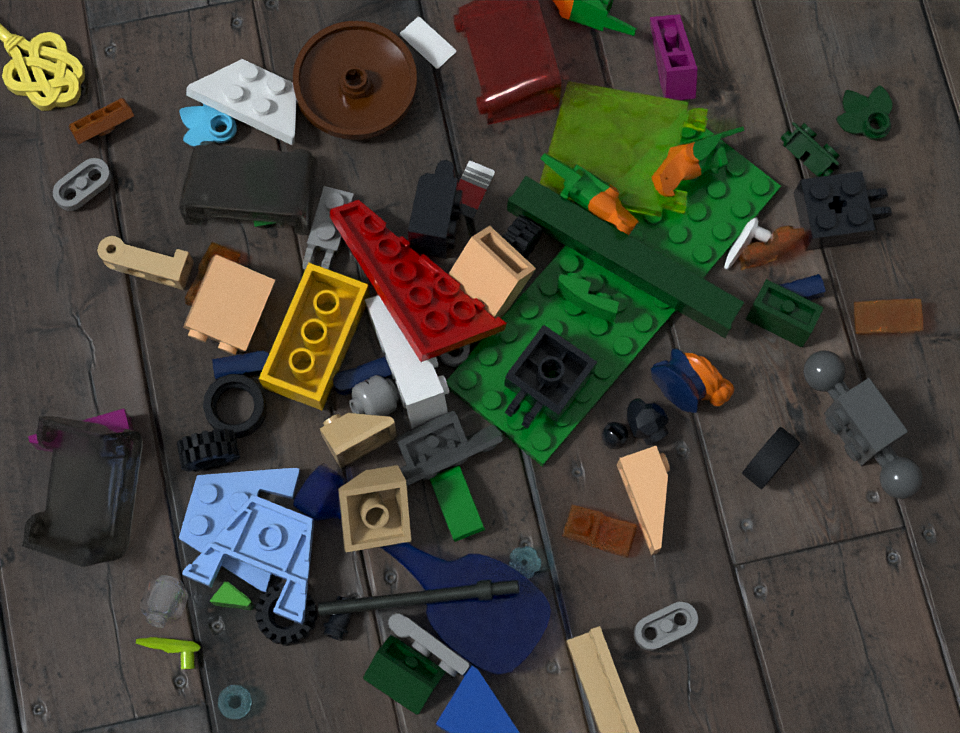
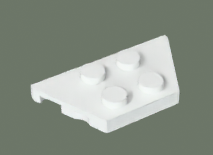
M241 59L187 86L186 96L293 145L296 118V97L293 82Z

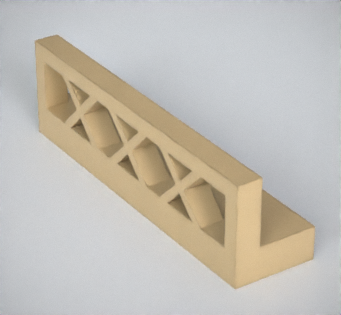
M598 626L590 629L588 633L567 640L569 652L599 733H640L601 627Z

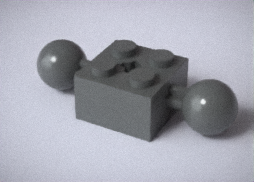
M824 350L813 353L805 362L803 369L804 378L810 387L817 391L828 392L834 401L824 413L826 416L825 422L830 431L841 437L845 443L844 449L847 455L853 461H858L861 466L873 458L876 459L882 468L880 484L889 496L897 499H906L914 496L922 485V471L913 460L906 457H898L891 448L908 432L870 378L849 389L843 381L845 365L842 359L831 351Z

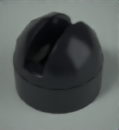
M611 422L602 431V441L610 449H619L626 443L628 431L623 424ZM613 428L623 438L619 440V438L615 434H613L609 429Z

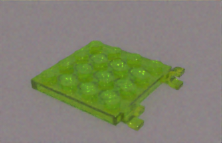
M568 81L548 155L572 168L577 164L615 187L620 192L618 197L622 206L628 211L658 217L662 216L663 209L685 214L688 200H686L688 192L674 190L675 196L664 197L655 189L651 177L667 158L670 148L680 144L684 127L705 132L708 122V109L693 108L689 111L688 102ZM545 164L540 184L560 195L565 187L563 185L565 180Z

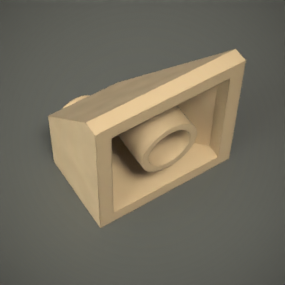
M347 413L341 416L336 414L324 421V426L320 428L321 435L340 469L397 437L395 422L392 417L356 413Z
M398 465L365 470L338 489L345 552L411 542L406 479Z

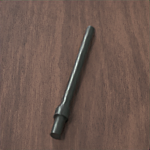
M490 579L477 581L476 585L318 603V611L320 616L474 598H479V601L493 600V596L520 593L518 580L492 583Z

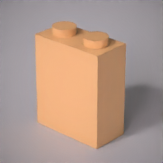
M489 225L470 238L448 275L460 284V289L470 298L480 300L485 305L484 309L494 318L498 316L502 318L536 268Z
M215 254L212 257L183 328L190 330L188 333L189 337L204 343L209 338L219 343L218 349L232 355H236L237 351L245 352L275 280Z

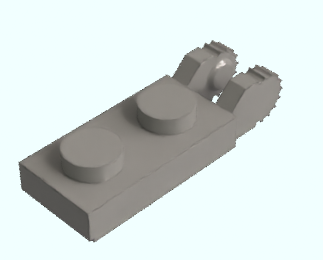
M326 186L323 187L307 241L303 269H306L308 262L314 264L317 250L326 252L321 267L328 270L332 269L335 255L339 253L343 238L329 217L330 210L353 202L355 198L354 193Z
M401 613L392 614L387 625L397 636L413 638L415 641L412 646L426 657L432 652L442 660L438 666L453 677L457 673L463 676L467 674L472 665L410 618Z

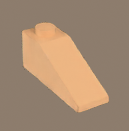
M657 446L619 458L617 468L651 556L657 554L662 546L668 482L667 472L670 471L666 455L664 453L659 454Z

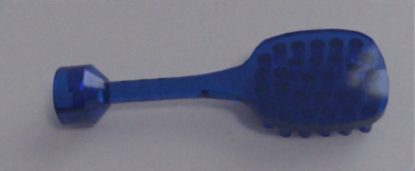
M322 463L305 481L294 499L293 506L306 516L313 518L314 521L335 517L341 519L338 489L346 484V478L325 463ZM408 542L380 547L402 564L415 577L424 590L476 585L477 581L490 579L492 583L518 580L520 593L493 596V600L479 601V598L427 604L426 614L429 623L438 636L452 650L474 666L497 675L510 673L530 655L543 636L550 619V604L534 583L507 564L481 554H467L458 560L447 561L430 555Z

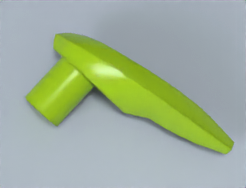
M158 637L136 639V644L148 648L160 649L167 653L180 652L181 669H195L194 652L199 651L201 648L197 643Z

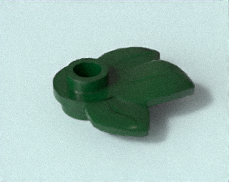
M879 85L867 98L857 92L846 90L842 103L846 113L836 118L839 126L850 134H863L871 140L885 138L891 129V121L888 115L893 107L892 100L887 91ZM870 123L878 124L880 129L872 128Z

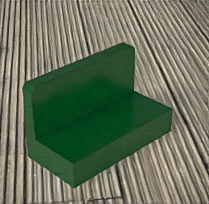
M766 279L746 320L799 347H803L811 335L824 307Z
M390 635L376 652L363 679L418 715L446 671L393 635Z

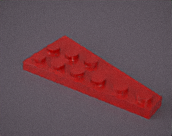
M360 200L330 210V219L420 362L505 330L507 323L499 316L494 318L484 309L485 305L480 300L470 298L460 289V284L426 255L422 254L420 256L410 247V242L403 236L397 237L386 227V222Z

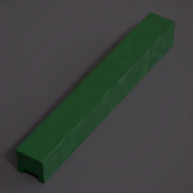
M528 176L524 177L512 197L510 196L508 199L507 211L516 217L519 215L525 216L542 227V232L721 337L726 338L733 321L744 304L743 301Z

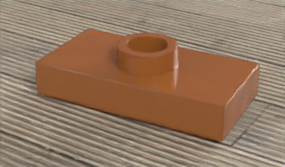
M120 98L69 124V128L79 145L96 135L104 136L115 129L116 125L134 117V114L125 99Z

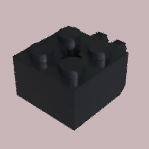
M440 160L437 163L434 174L425 173L419 177L408 228V241L410 242V247L416 253L444 259L447 257L448 249L454 250L457 236V220H460L463 206V191L458 190V178H455L454 173L455 166L448 160Z
M862 171L801 179L794 191V198L805 251L859 244L868 241L875 231L873 220L885 219L892 215L890 206L870 208L869 202L881 201L887 198L886 188L866 190Z
M543 325L505 377L504 386L517 394L505 413L510 417L518 412L525 400L533 406L530 412L523 418L521 425L528 429L541 412L555 422H558L594 373L597 361ZM551 370L556 372L555 378L544 376V372L550 373Z

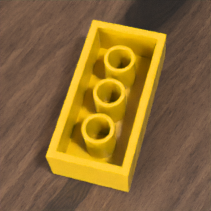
M308 262L260 374L259 380L262 388L323 410L333 386L334 376L340 370L365 310V299L370 298L369 285Z

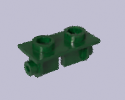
M793 121L792 125L796 130L793 133L787 130L780 138L784 142L782 146L787 148L798 159L806 152L811 154L803 164L816 177L832 175L834 171L831 169V166L834 163L839 168L842 166L836 161L840 155L827 143L821 147L813 139L817 134L805 123L799 127Z

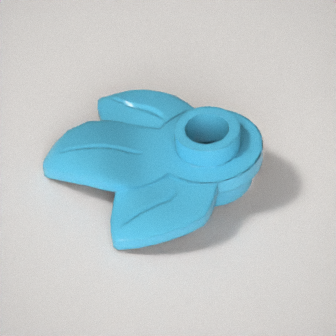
M205 104L203 106L185 107L179 110L183 124L189 129L184 135L183 141L190 146L205 147L212 142L225 143L230 141L237 132L236 121L233 117ZM221 125L227 127V129L224 132L216 131L217 128Z

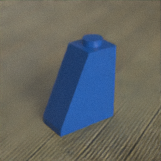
M472 665L436 723V726L446 733H520L479 670Z

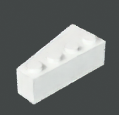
M379 295L365 299L368 315L383 353H386L385 357L392 373V379H396L395 384L404 409H407L411 430L448 413L445 395L449 394V388L444 376H437L434 369L438 367L436 357L420 362Z

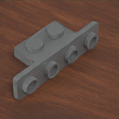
M453 410L395 437L406 463L400 470L406 479L407 488L419 480H428L435 477L440 470L449 466L463 464L467 461L468 457L476 453L488 452L494 449L498 443L504 440L502 433L495 425H490L466 437L457 414Z

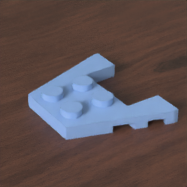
M299 468L197 475L179 539L202 553L201 550L217 537L225 528L224 525L252 495L259 497L260 492H266L293 499L301 470ZM225 557L222 567L260 592H268L272 574L231 557Z
M252 495L224 525L225 528L217 537L201 550L202 553L192 564L189 563L182 575L212 588L224 559L228 556L278 576L287 581L273 612L303 625L314 520Z

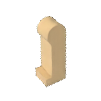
M116 236L105 237L101 240L97 249L99 257L112 270L184 290L194 263L190 253L187 251L176 249L174 257L126 245Z

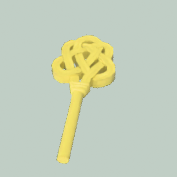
M0 24V40L4 43V48L9 56L12 57V60L4 66L2 73L7 89L15 95L28 96L31 103L41 111H50L55 107H69L76 104L81 96V84L85 79V70L79 60L69 53L67 44L58 34L47 32L37 35L29 42L23 36L11 34ZM20 51L29 55V57H23ZM29 71L33 72L37 82L32 81ZM44 73L51 75L54 78L47 80ZM16 74L19 75L21 82L15 80Z

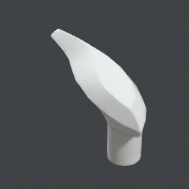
M757 218L752 219L746 224L742 233L732 244L724 269L728 270L735 263L742 251L748 248L753 237L765 243L769 240L771 231L758 226L759 221Z

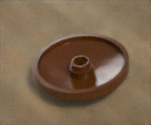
M345 21L320 30L306 42L299 52L294 65L293 87L302 113L315 127L337 138L361 140L376 137L389 131L406 116L416 95L417 71L410 50L395 33L381 25L367 21Z

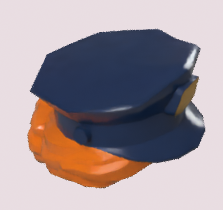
M672 349L669 362L664 360L655 363L651 368L652 380L658 385L664 396L682 411L697 413L700 400H709L713 406L720 407L729 401L734 393L733 384L723 378L717 368L703 356L683 353L679 349Z

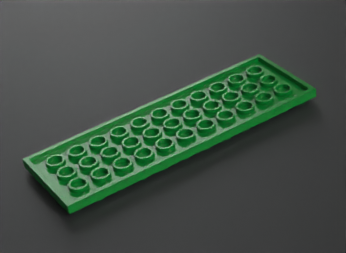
M684 111L616 189L620 192L618 197L622 206L639 221L629 236L704 279L730 249L746 224L756 218L778 193L781 185L720 139L719 143L725 149L728 164L719 169L718 174H710L708 171H705L695 179L681 181L678 187L673 190L675 196L664 197L659 194L651 177L667 158L670 148L713 135L710 130ZM605 221L616 228V226L612 223ZM565 245L501 318L507 323L505 330L482 339L469 354L468 358L446 380V383L451 392L491 425H495L503 435L543 467L677 310ZM567 273L580 274L585 277V280L591 281L588 294L605 293L612 296L613 300L620 301L614 323L593 316L567 300L557 290L559 275H567ZM545 325L596 360L597 365L590 379L558 422H555L541 412L527 429L521 424L523 423V418L530 412L533 406L524 400L516 414L510 417L505 413L517 395L504 386L505 377L541 327ZM551 370L550 373L544 372V376L555 378V371Z

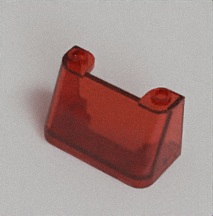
M473 0L457 8V14L453 15L454 26L457 33L462 32L463 37L467 38L480 84L481 96L476 97L477 108L480 115L485 114L488 125L559 108L561 78L538 0Z

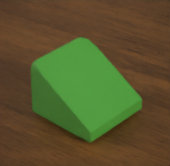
M224 582L210 599V602L215 606L252 610L255 607L254 603L229 582Z

